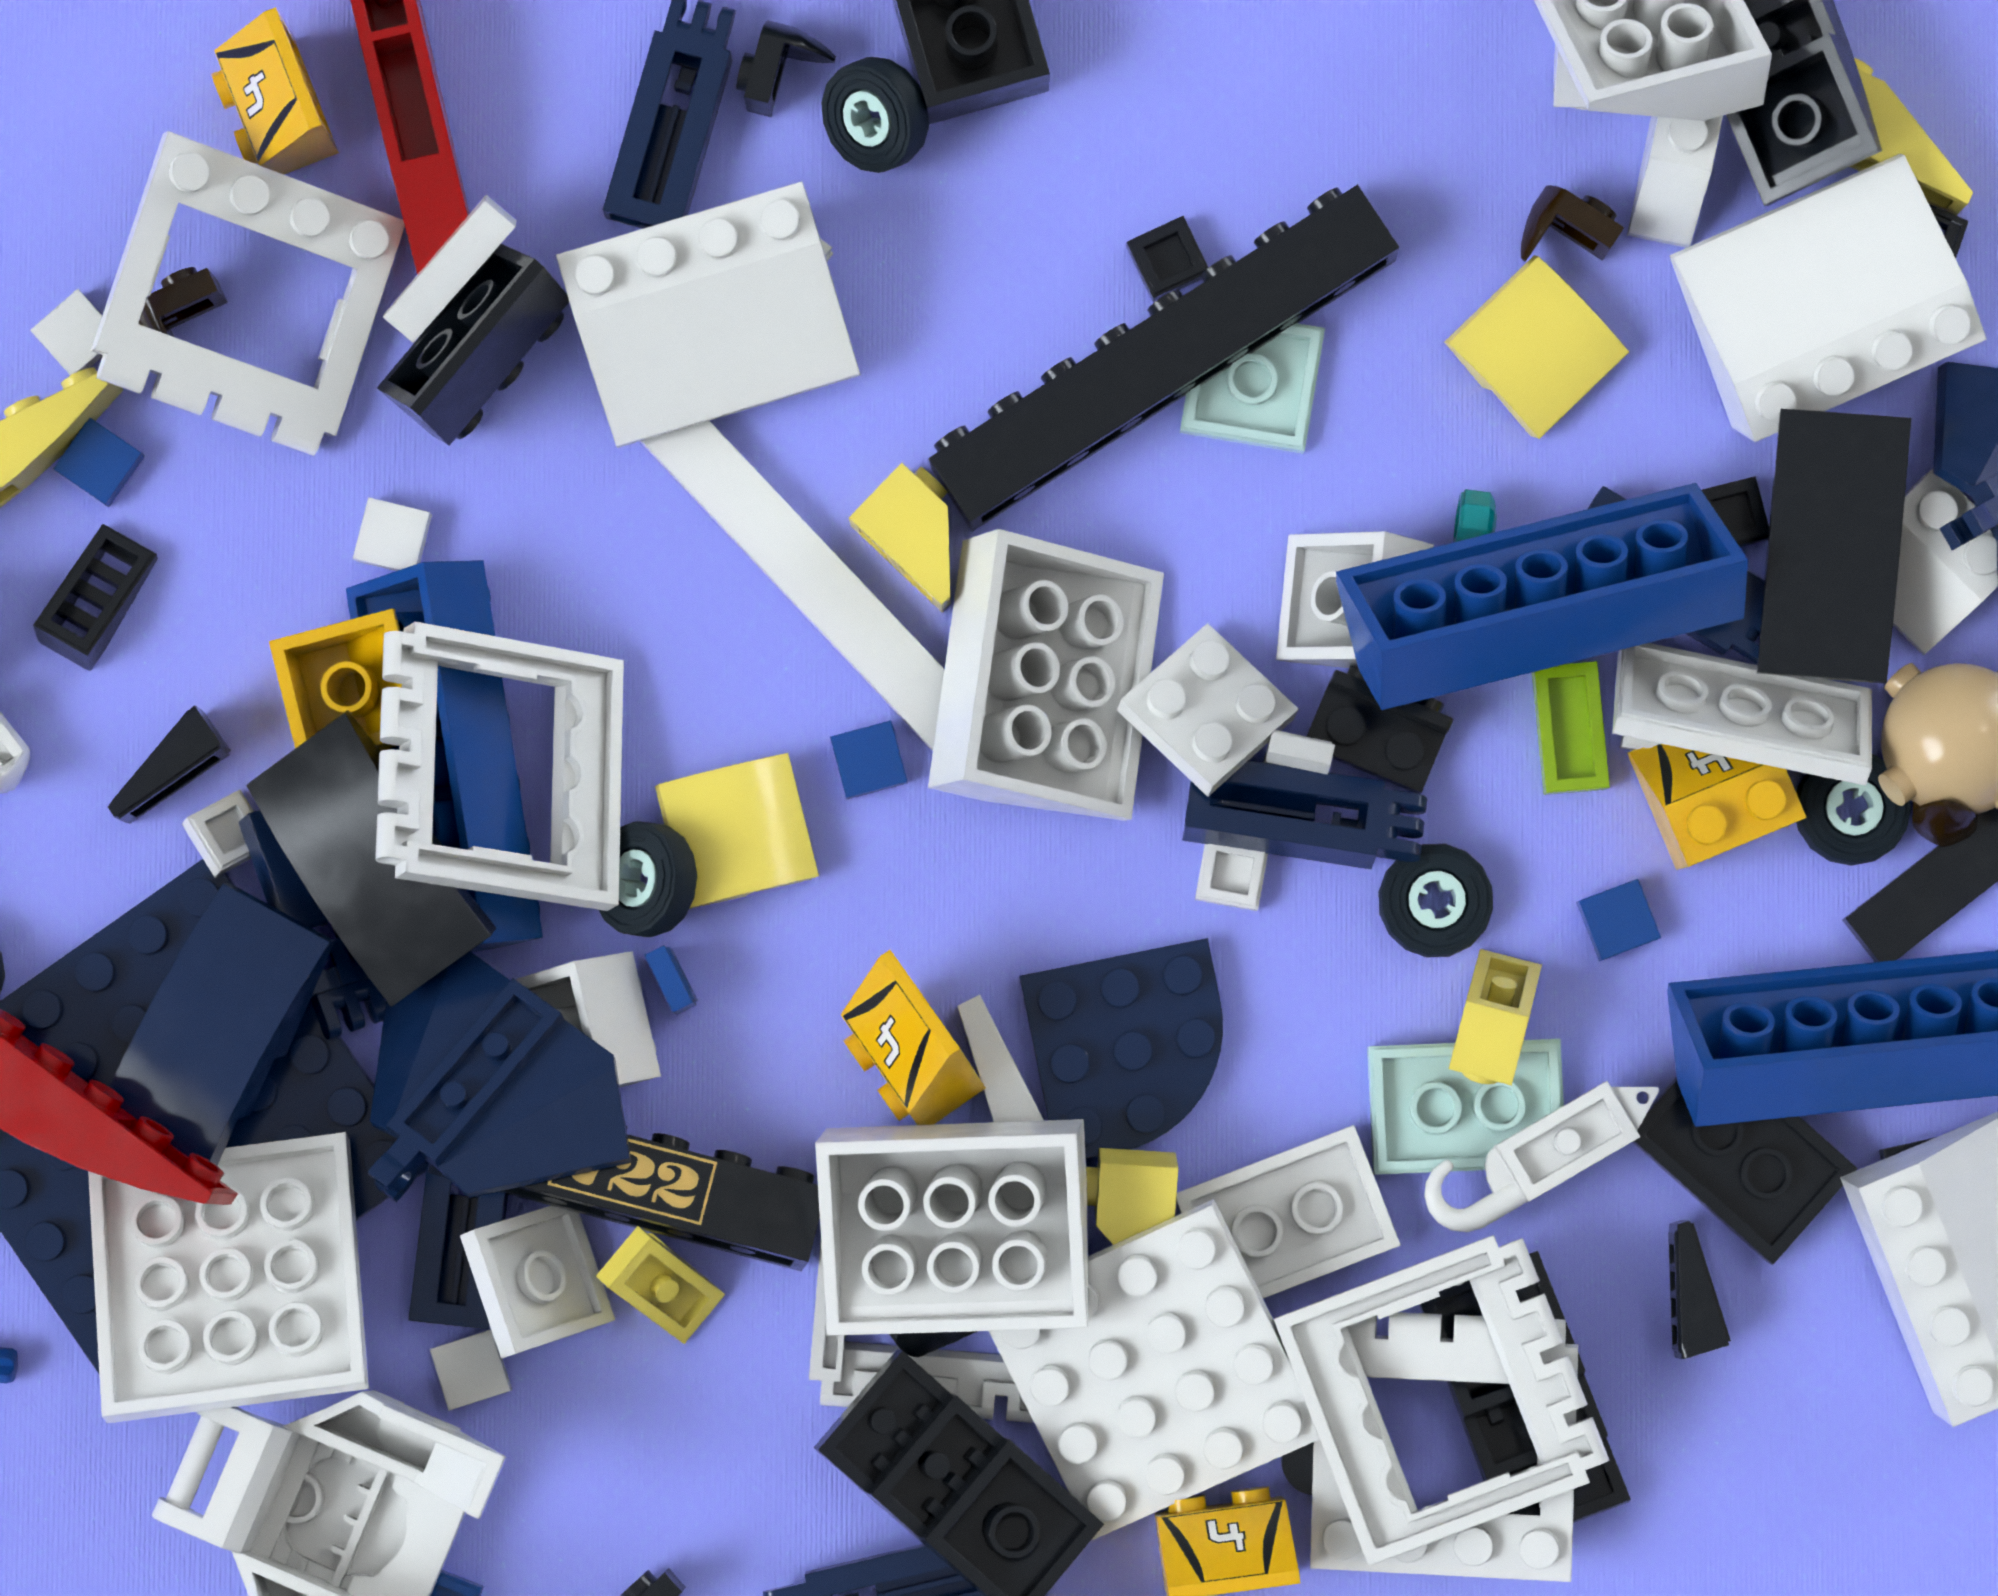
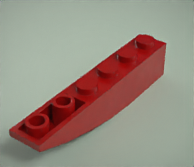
M350 0L389 165L418 274L470 214L420 0Z
M0 1009L1 1130L23 1143L80 1169L139 1189L202 1204H232L238 1193L220 1181L224 1172L217 1165L198 1154L190 1153L189 1156H186L170 1144L174 1135L168 1129L144 1116H140L137 1120L121 1108L124 1098L119 1093L99 1081L90 1080L89 1083L84 1081L71 1071L75 1063L70 1057L48 1044L41 1043L39 1047L22 1035L26 1028L25 1025L11 1014Z

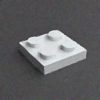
M1208 623L1121 698L1117 707V711L1207 797L1269 743L1272 731H1282L1289 725L1299 710L1296 705Z
M548 1206L460 1235L501 1359L615 1321L604 1285L596 1277L599 1270L579 1213Z

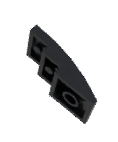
M1744 0L1772 53L1763 105L1727 114L1726 116L1764 206L1776 203L1882 151L1868 99L1833 0Z
M1780 409L1769 537L1766 550L1757 674L1887 683L1904 513L1911 418Z
M347 710L251 780L246 786L277 842L308 892L351 955L392 1007L489 938L496 930V927L466 889L395 878V865L383 864L375 860L377 815L385 812L397 813V809L378 805L380 750L349 710ZM433 833L432 844L443 846Z
M1538 1251L1530 1253L1529 1255L1540 1281L1516 1290L1519 1301L1522 1302L1545 1293L1554 1319L1565 1320ZM1469 1280L1461 1285L1439 1291L1440 1297L1419 1304L1422 1313L1442 1314V1338L1453 1339L1455 1315L1483 1316ZM1566 1323L1565 1344H1575ZM1579 1353L1578 1380L1588 1405L1577 1409L1576 1422L1593 1417L1609 1461L1585 1470L1590 1483L1574 1489L1573 1523L1629 1503L1631 1500L1608 1443V1433L1584 1374L1586 1371ZM1447 1381L1483 1481L1506 1472L1512 1475L1537 1465V1454L1510 1384ZM1539 1502L1509 1514L1540 1515Z
M897 1349L814 1446V1449L984 1596H1045L1104 1525L1010 1439L1001 1436L957 1395L947 1391L903 1350Z

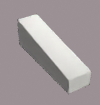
M485 195L383 314V318L414 343L513 231L517 220L488 195Z
M981 995L958 1005L957 1008L979 1078L986 1087L984 1093L993 1122L1044 1121Z

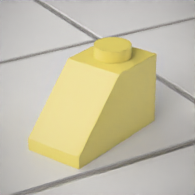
M901 463L849 517L850 526L943 613L951 604L948 505L942 501V498L948 492L923 467L920 466L913 473Z
M1484 949L1479 950L1449 1065L1450 1070L1462 1072L1466 1078L1480 1084L1500 1082L1512 1086L1542 964Z
M1099 1148L1098 1166L1086 1167L1087 1206H1095L1096 1227L1113 1245L1175 1217L1179 1169L1176 1152Z

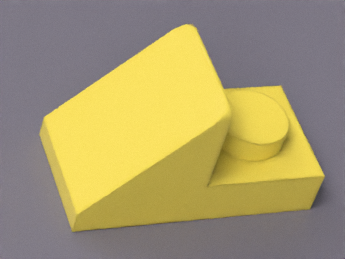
M639 1226L634 1229L596 1275L610 1290L683 1344L686 1343L725 1296L717 1286L653 1233L645 1232Z

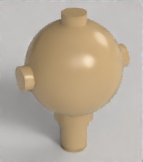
M1913 663L1903 666L1884 686V689L1893 700L1886 711L1881 731V749L1887 768L1878 777L1882 790L1892 802L1899 806L1905 805L1910 800L1919 806L1940 800H1950L1969 808L1975 814L1987 812L1994 808L1998 809V671L1995 672L1982 666L1966 663L1945 664L1921 672Z

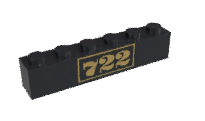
M654 1133L651 1140L627 1134L632 1163L500 1191L501 1193L634 1228L639 1226L645 1231L801 1272L809 1262L820 1218L818 1185L813 1184L815 1177L813 1174L786 1166H778L776 1174L751 1167L752 1159L750 1157L727 1150H715L713 1157L689 1151L690 1143L688 1141L662 1133ZM429 1163L427 1173L446 1178Z

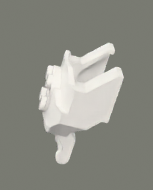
M376 1390L361 1391L325 1409L286 1425L252 1414L239 1407L199 1411L196 1413L201 1415L167 1497H159L151 1516L164 1524L231 1551L248 1596H430L465 1512L477 1519L481 1518L506 1456L461 1432V1428L405 1405L404 1402ZM224 1427H228L239 1432L205 1514L202 1515L195 1512L190 1506Z

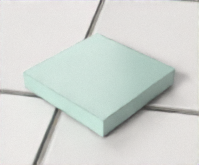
M1296 323L1282 331L1281 335L1251 354H1246L1232 363L1231 367L1211 380L1191 389L1186 393L1180 433L1304 454L1325 328Z

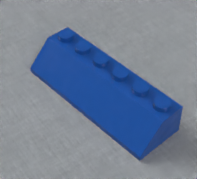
M1692 483L1336 571V584L1358 669L1380 709L1385 710L1744 619L1748 559L1698 484Z
M484 560L421 562L346 588L350 619L393 608L395 609L399 628L402 632L411 623L421 622L495 636L490 604L491 595L487 585ZM438 666L433 833L442 845L468 850L470 847L476 846L530 855V842L526 832L520 794V779L516 769L510 731V716L507 711L502 677ZM395 746L390 749L399 750L400 746ZM466 889L496 927L493 934L470 950L471 952L502 948L543 938L538 900Z
M1998 950L1668 983L1667 996L1677 1083L1695 1127L1998 1096Z

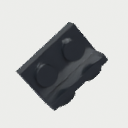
M1350 666L1347 674L1339 670H1335L1332 674L1306 736L1330 741L1332 744H1335L1332 759L1411 792L1421 794L1445 735L1449 732L1454 719L1441 713L1444 704L1434 698L1381 710L1358 667Z

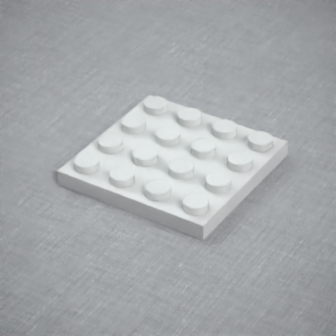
M346 1132L225 1148L218 1167L224 1172L220 1181L238 1193L231 1205L202 1204L151 1192L88 1171L102 1418L107 1424L369 1389L350 1139Z
M1214 1199L1088 1256L1087 1328L989 1331L1069 1493L1104 1523L1102 1528L1092 1538L1093 1540L1169 1507L1175 1503V1500L1187 1499L1319 1440L1276 1324Z

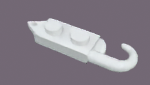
M1605 1081L1496 1144L1488 1152L1485 1162L1486 1180L1492 1193L1466 1208L1457 1209L1451 1207L1442 1196L1441 1186L1444 1178L1453 1170V1163L1450 1160H1444L1432 1170L1425 1184L1424 1198L1428 1211L1437 1223L1451 1231L1471 1232L1486 1227L1640 1138L1637 1130L1655 1100L1659 1088L1611 1087L1608 1081ZM1639 1092H1644L1647 1095L1646 1103L1640 1104L1637 1101V1094Z

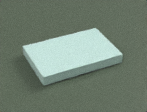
M1561 1038L1524 1040L1512 1086L1500 1082L1480 1084L1469 1080L1462 1072L1450 1070L1449 1065L1455 1043L1368 1046L1367 1059L1373 1175L1429 1173L1444 1160H1450L1453 1163V1170L1451 1172L1485 1170L1487 1154L1496 1144L1564 1105Z

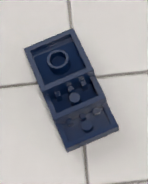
M223 883L188 937L154 996L111 1082L110 1088L124 1098L121 1108L137 1120L140 1116H144L164 1126L174 1135L170 1144L186 1156H189L190 1153H195L218 1166L237 1120L250 1116L273 1060L286 1056L335 940L233 884Z

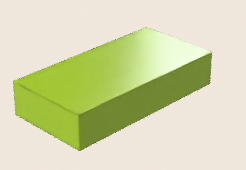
M1598 662L1563 664L1532 672L1543 795L1607 790L1610 788Z

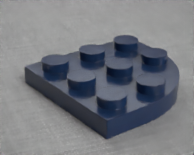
M1208 938L1019 976L1048 1120L1084 1119L1086 1159L1098 1157L1099 1148L1129 1150L1155 1140L1180 1123L1202 1098L1217 1067L1223 1037L1221 1001Z

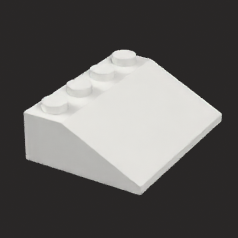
M1534 0L1588 111L1704 121L1758 107L1764 103L1772 53L1744 0Z
M1901 153L1669 255L1731 427L1754 442L1778 432L1781 408L1825 412L1987 340L1968 283L1905 155Z
M802 181L556 254L572 313L617 448L861 376L808 195Z
M996 529L963 540L928 788L986 802L1123 821L1132 820L1143 735L1117 711V707L1121 698L1151 673L1164 573L1002 529Z
M1995 1112L1840 1177L1932 1411L1952 1427L1998 1409V1112Z
M1084 1119L826 1128L815 1142L827 1336L1088 1327L1087 1172Z

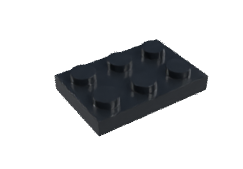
M1677 1077L1651 1105L1637 1130L1640 1138L1632 1142L1771 1265L1780 1258L1843 1186L1840 1177L1858 1169L1799 1116L1695 1127L1678 1086Z

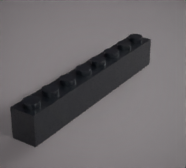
M1358 184L1343 194L1339 187L1325 192L1309 204L1307 210L1310 215L1290 228L1285 221L1272 226L1254 240L1257 249L1237 262L1232 255L1222 258L1201 274L1200 277L1204 281L1201 285L1185 295H1182L1179 289L1167 293L1147 309L1150 317L1132 329H1129L1126 323L1112 328L1095 341L1096 352L1077 364L1072 357L1057 363L1041 376L1044 385L1024 398L1019 391L1009 394L987 411L991 417L988 421L970 432L966 425L960 426L934 444L937 453L929 458L931 470L941 485L947 490L948 496L970 530L973 532L1186 396V393L1199 384L1200 386L1231 367L1235 361L1246 354H1251L1281 335V332L1290 326L1300 323L1394 263L1397 259L1399 246Z

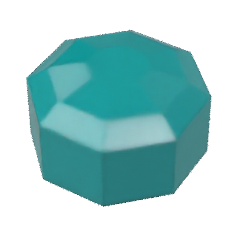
M1465 489L1464 492L1460 493L1455 516L1453 542L1495 532L1497 512L1495 500L1491 492Z

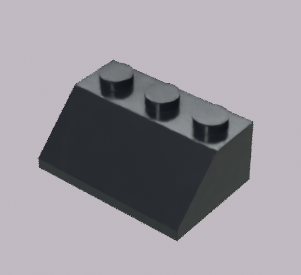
M500 244L425 329L379 384L377 389L429 434L450 446L455 438L462 439L474 430L483 416L481 407L496 389L498 391L504 390L519 376L524 366V362L521 359L536 341L543 342L547 340L559 328L564 319L562 310L569 303L568 295L536 259Z

